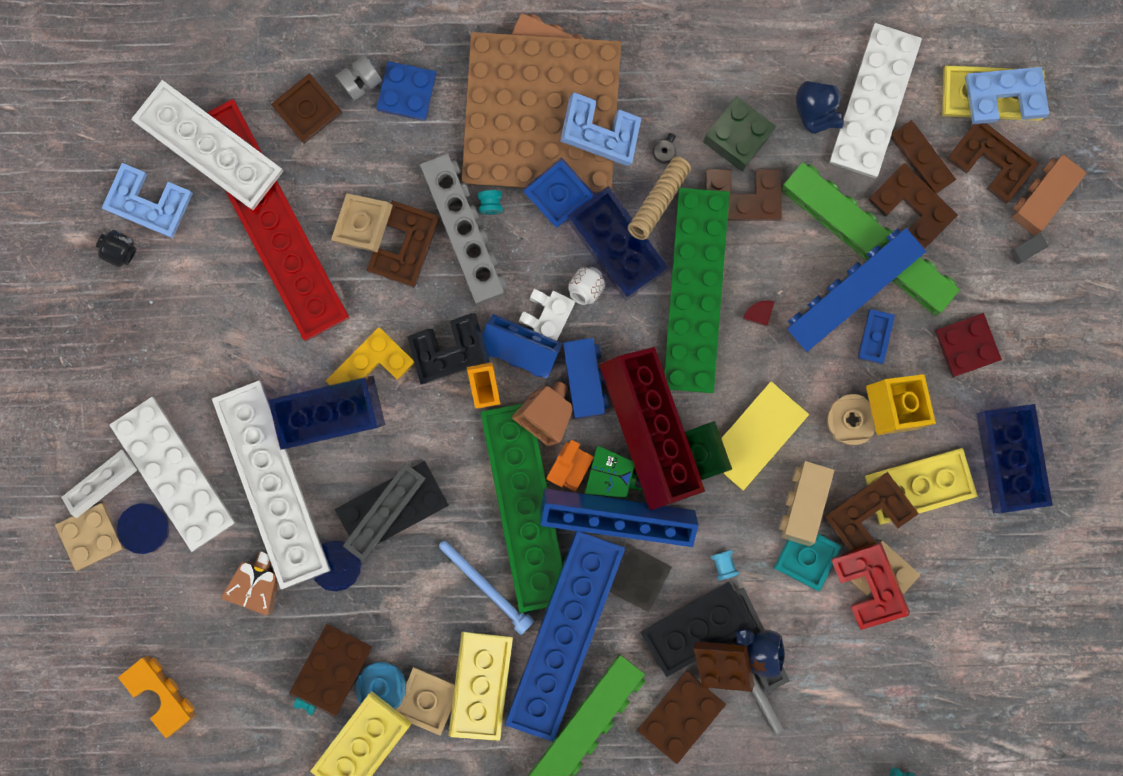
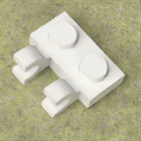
M534 289L529 300L545 308L539 320L523 311L518 323L557 341L575 301L555 291L548 297Z

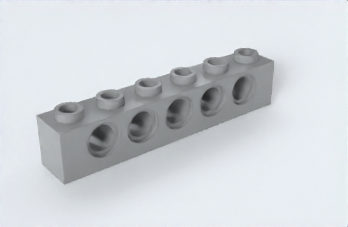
M447 153L420 164L476 306L479 307L504 297L503 289L507 288L503 275H497L494 266L498 265L493 251L488 252L484 243L489 241L484 228L478 229L475 220L479 219L475 206H469L466 197L470 196L465 182H459L457 174L461 173L456 159L451 160ZM443 179H451L453 181V185L448 189L440 187ZM454 201L463 204L458 212L449 210L450 204ZM463 224H468L472 227L471 232L467 235H461L458 232L459 227ZM478 247L481 250L480 256L470 258L467 255L470 248ZM481 270H487L491 275L487 281H479L476 278L477 273Z

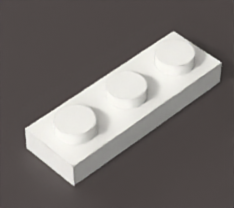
M120 450L61 498L70 514L78 518L135 473L137 468L129 455L124 450Z

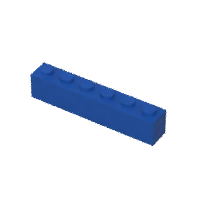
M899 228L894 230L886 237L889 241L882 248L877 245L866 254L869 257L867 261L862 265L859 262L855 263L846 271L849 274L848 277L842 282L839 278L827 287L830 291L823 298L818 295L807 304L810 308L803 315L798 312L788 320L790 326L787 327V330L806 352L927 252L907 228H904L902 231Z
M544 488L540 507V524L545 527L687 547L694 546L698 530L695 510L662 506L650 510L648 504L643 502Z

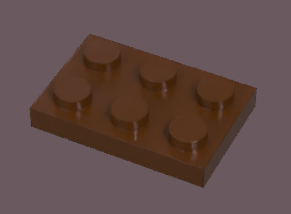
M326 624L289 695L336 718L370 654L372 646Z
M686 670L638 727L637 731L673 762L678 764L726 706V703L708 688L702 687V683Z

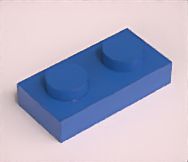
M873 309L868 310L857 359L881 365L884 364L895 315Z

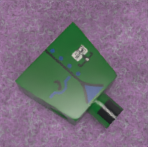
M597 446L585 494L626 498L629 488L643 491L638 475L633 473V461Z

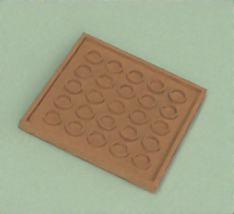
M471 32L462 182L468 185L525 188L562 157L592 192L611 193L613 161L561 142L560 139L569 97L573 92L596 100L592 124L610 131L612 130L617 112L621 41Z

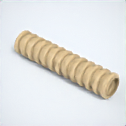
M673 157L660 179L656 182L639 208V211L635 214L632 222L628 225V230L632 236L640 240H645L649 237V234L691 171V166L687 160L681 157Z

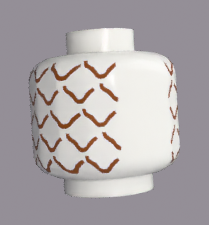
M594 267L578 269L568 284L571 298L581 305L594 303L605 288V280L602 277V273Z

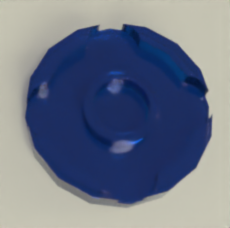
M139 503L130 506L122 513L118 520L117 534L119 541L125 549L133 553L148 554L155 552L165 544L169 536L168 518L160 508L153 504Z
M334 540L322 544L331 571L316 576L313 579L325 590L337 592L348 589L360 576L361 560L343 547L344 541Z

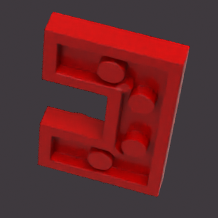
M881 542L832 558L831 561L841 583L865 576L873 594L872 598L851 605L860 630L909 616V608Z

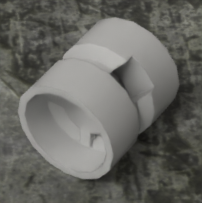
M364 55L352 62L351 69L345 67L335 75L353 102L365 95L366 88L373 89L382 82L379 74ZM358 76L360 80L358 82H354V80Z

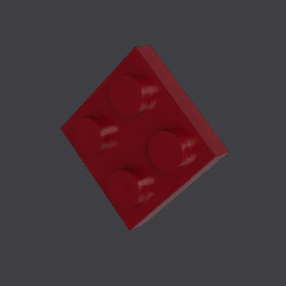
M984 313L935 330L952 378L1002 360Z

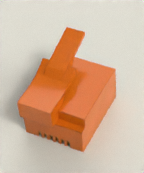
M573 440L570 443L566 442L546 480L561 488L564 486L576 492L594 457L578 449L579 443Z

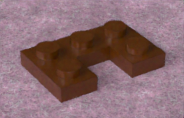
M987 123L973 124L947 157L950 162L965 173L970 171L981 155L1000 168V172L986 189L1005 204L1012 199L1039 164Z
M905 163L868 199L885 217L904 200L920 216L908 230L924 249L958 216Z
M706 169L705 190L730 192L727 221H781V170H756L755 194H731V169Z
M392 200L391 204L393 206L386 226L407 234L399 255L380 248L377 253L373 252L367 272L415 288L440 217Z
M887 471L827 513L825 518L847 548L853 551L876 543L862 522L881 508L897 529L919 513Z

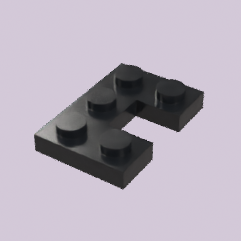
M470 313L450 321L456 346L439 351L433 329H426L407 336L420 385L466 371L467 367L490 362L476 313Z

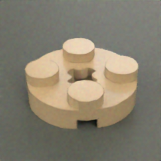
M857 394L845 395L831 404L827 413V427L836 441L845 445H859L867 442L876 432L870 402L865 397ZM850 413H854V417H859V422L855 423V427H851L850 423L846 422V418L850 416Z

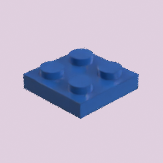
M387 61L376 108L377 111L426 121L436 80V71Z
M562 157L523 190L556 228L595 197L592 190Z

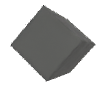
M1040 233L1012 249L1010 253L1016 263L1020 264L1049 246Z

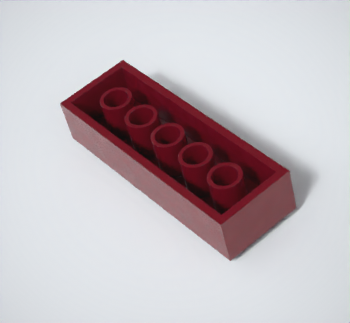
M655 347L620 355L600 364L649 509L653 510L705 492Z

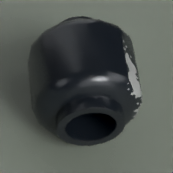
M116 230L110 231L107 235L101 234L96 243V247L99 248V258L116 267H121L124 264L129 265L137 249L134 247L133 239Z

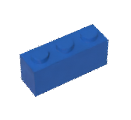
M494 314L487 322L482 335L489 357H497L507 361L513 367H521L530 371L534 376L547 379L563 344Z
M593 338L563 342L574 419L605 415V409L609 408L607 393L602 394L601 384L605 383V379L597 364V359H601L599 344H594Z

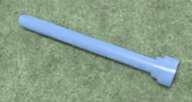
M447 541L440 542V550L513 620L514 629L520 635L535 622L529 614L525 615L523 612L520 614Z

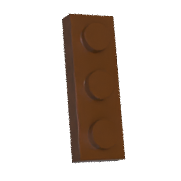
M910 120L891 134V139L920 178L936 194L956 180L913 120Z

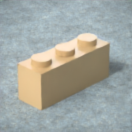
M804 461L800 467L796 466L792 481L795 482L794 490L789 491L785 505L789 506L787 515L782 516L779 524V529L782 530L781 538L806 546H811L815 543L835 470Z

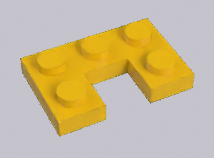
M378 327L326 382L363 417L380 400L363 380L379 364L399 380L415 363Z

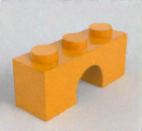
M150 656L142 657L118 678L133 698L140 696L146 690H152L159 695L161 700L160 709L150 719L166 739L196 716L193 712L195 708L187 698L183 699L177 692L179 688L174 680L170 677L166 678L161 671L163 667L156 658H151Z

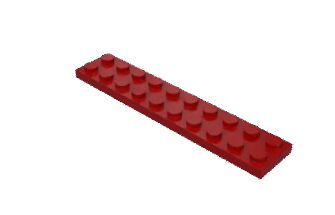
M234 99L206 112L262 153ZM276 180L254 210H251L225 190L303 340L306 342L350 319L278 181Z

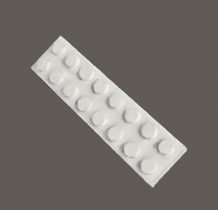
M259 380L212 398L280 589H286L331 571L262 382Z

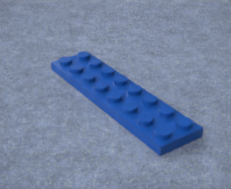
M575 531L507 714L505 726L554 742L626 549L624 546L585 532Z

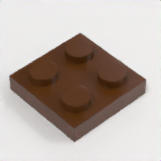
M310 73L271 104L303 144L342 114L340 108Z
M708 642L695 643L693 650L702 687L753 691L755 684L745 645Z

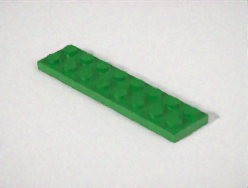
M679 188L664 367V374L670 390L714 393L730 192Z
M522 404L480 412L519 613L548 607L563 566L555 528L541 526L540 507L544 488L547 489L538 439L512 419V416Z

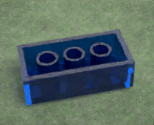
M608 186L568 214L567 222L624 300L627 301L664 275L669 267L648 239L640 240L631 235L628 225L632 222L633 218Z
M374 375L268 400L280 450L371 430L385 425Z
M1030 404L976 413L993 514L1053 506L1036 405Z

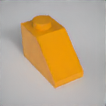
M493 363L467 367L475 409L499 405L500 398Z

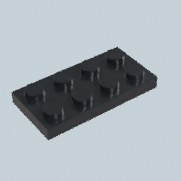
M426 461L412 467L424 476L426 480L379 543L449 506ZM393 478L335 509L349 537Z
M729 580L642 630L640 633L667 678L696 661L693 650L696 642L726 644L736 638V630H751L756 627V624Z

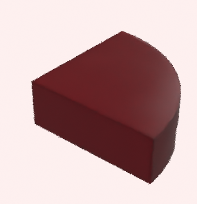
M774 301L755 303L746 311L743 320L767 326Z

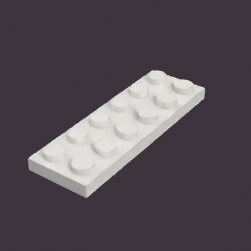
M877 23L873 25L843 117L844 125L842 129H839L829 164L874 179L878 177L922 38Z
M163 80L131 119L251 210L256 208L283 173L282 168Z
M155 397L149 398L110 424L113 432L191 552L196 551L236 524Z

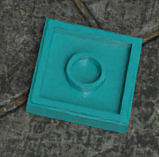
M817 534L816 541L811 546L787 540L773 568L820 592L833 566L831 560L833 557L838 556L842 546L820 534Z

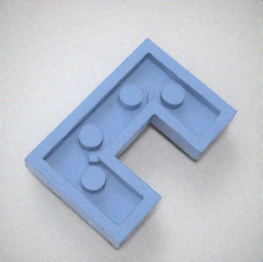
M1042 67L968 73L965 77L972 124L992 123L1000 119L997 98L1018 96L1022 120L1047 118L1049 115Z
M573 92L569 97L560 141L620 164L631 165L641 118L618 110L611 131L594 125L592 120L596 100Z
M122 163L102 209L173 239L193 193L168 182L158 204L138 197L147 174Z

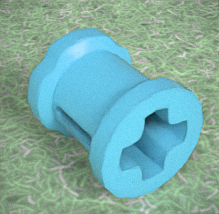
M732 550L710 556L711 560H714L718 571V581L739 575V571L735 569L731 556L733 554Z

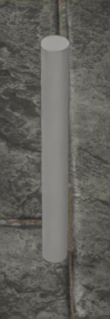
M733 639L732 641H730V642H728V643H726V644H733V645H734V643H735L736 640ZM752 672L755 684L752 693L774 733L778 734L784 728Z

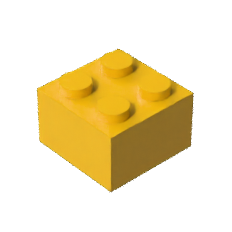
M925 374L884 379L866 386L877 436L918 430L936 424Z

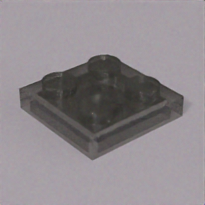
M626 543L624 546L626 549L610 593L649 613L672 566Z

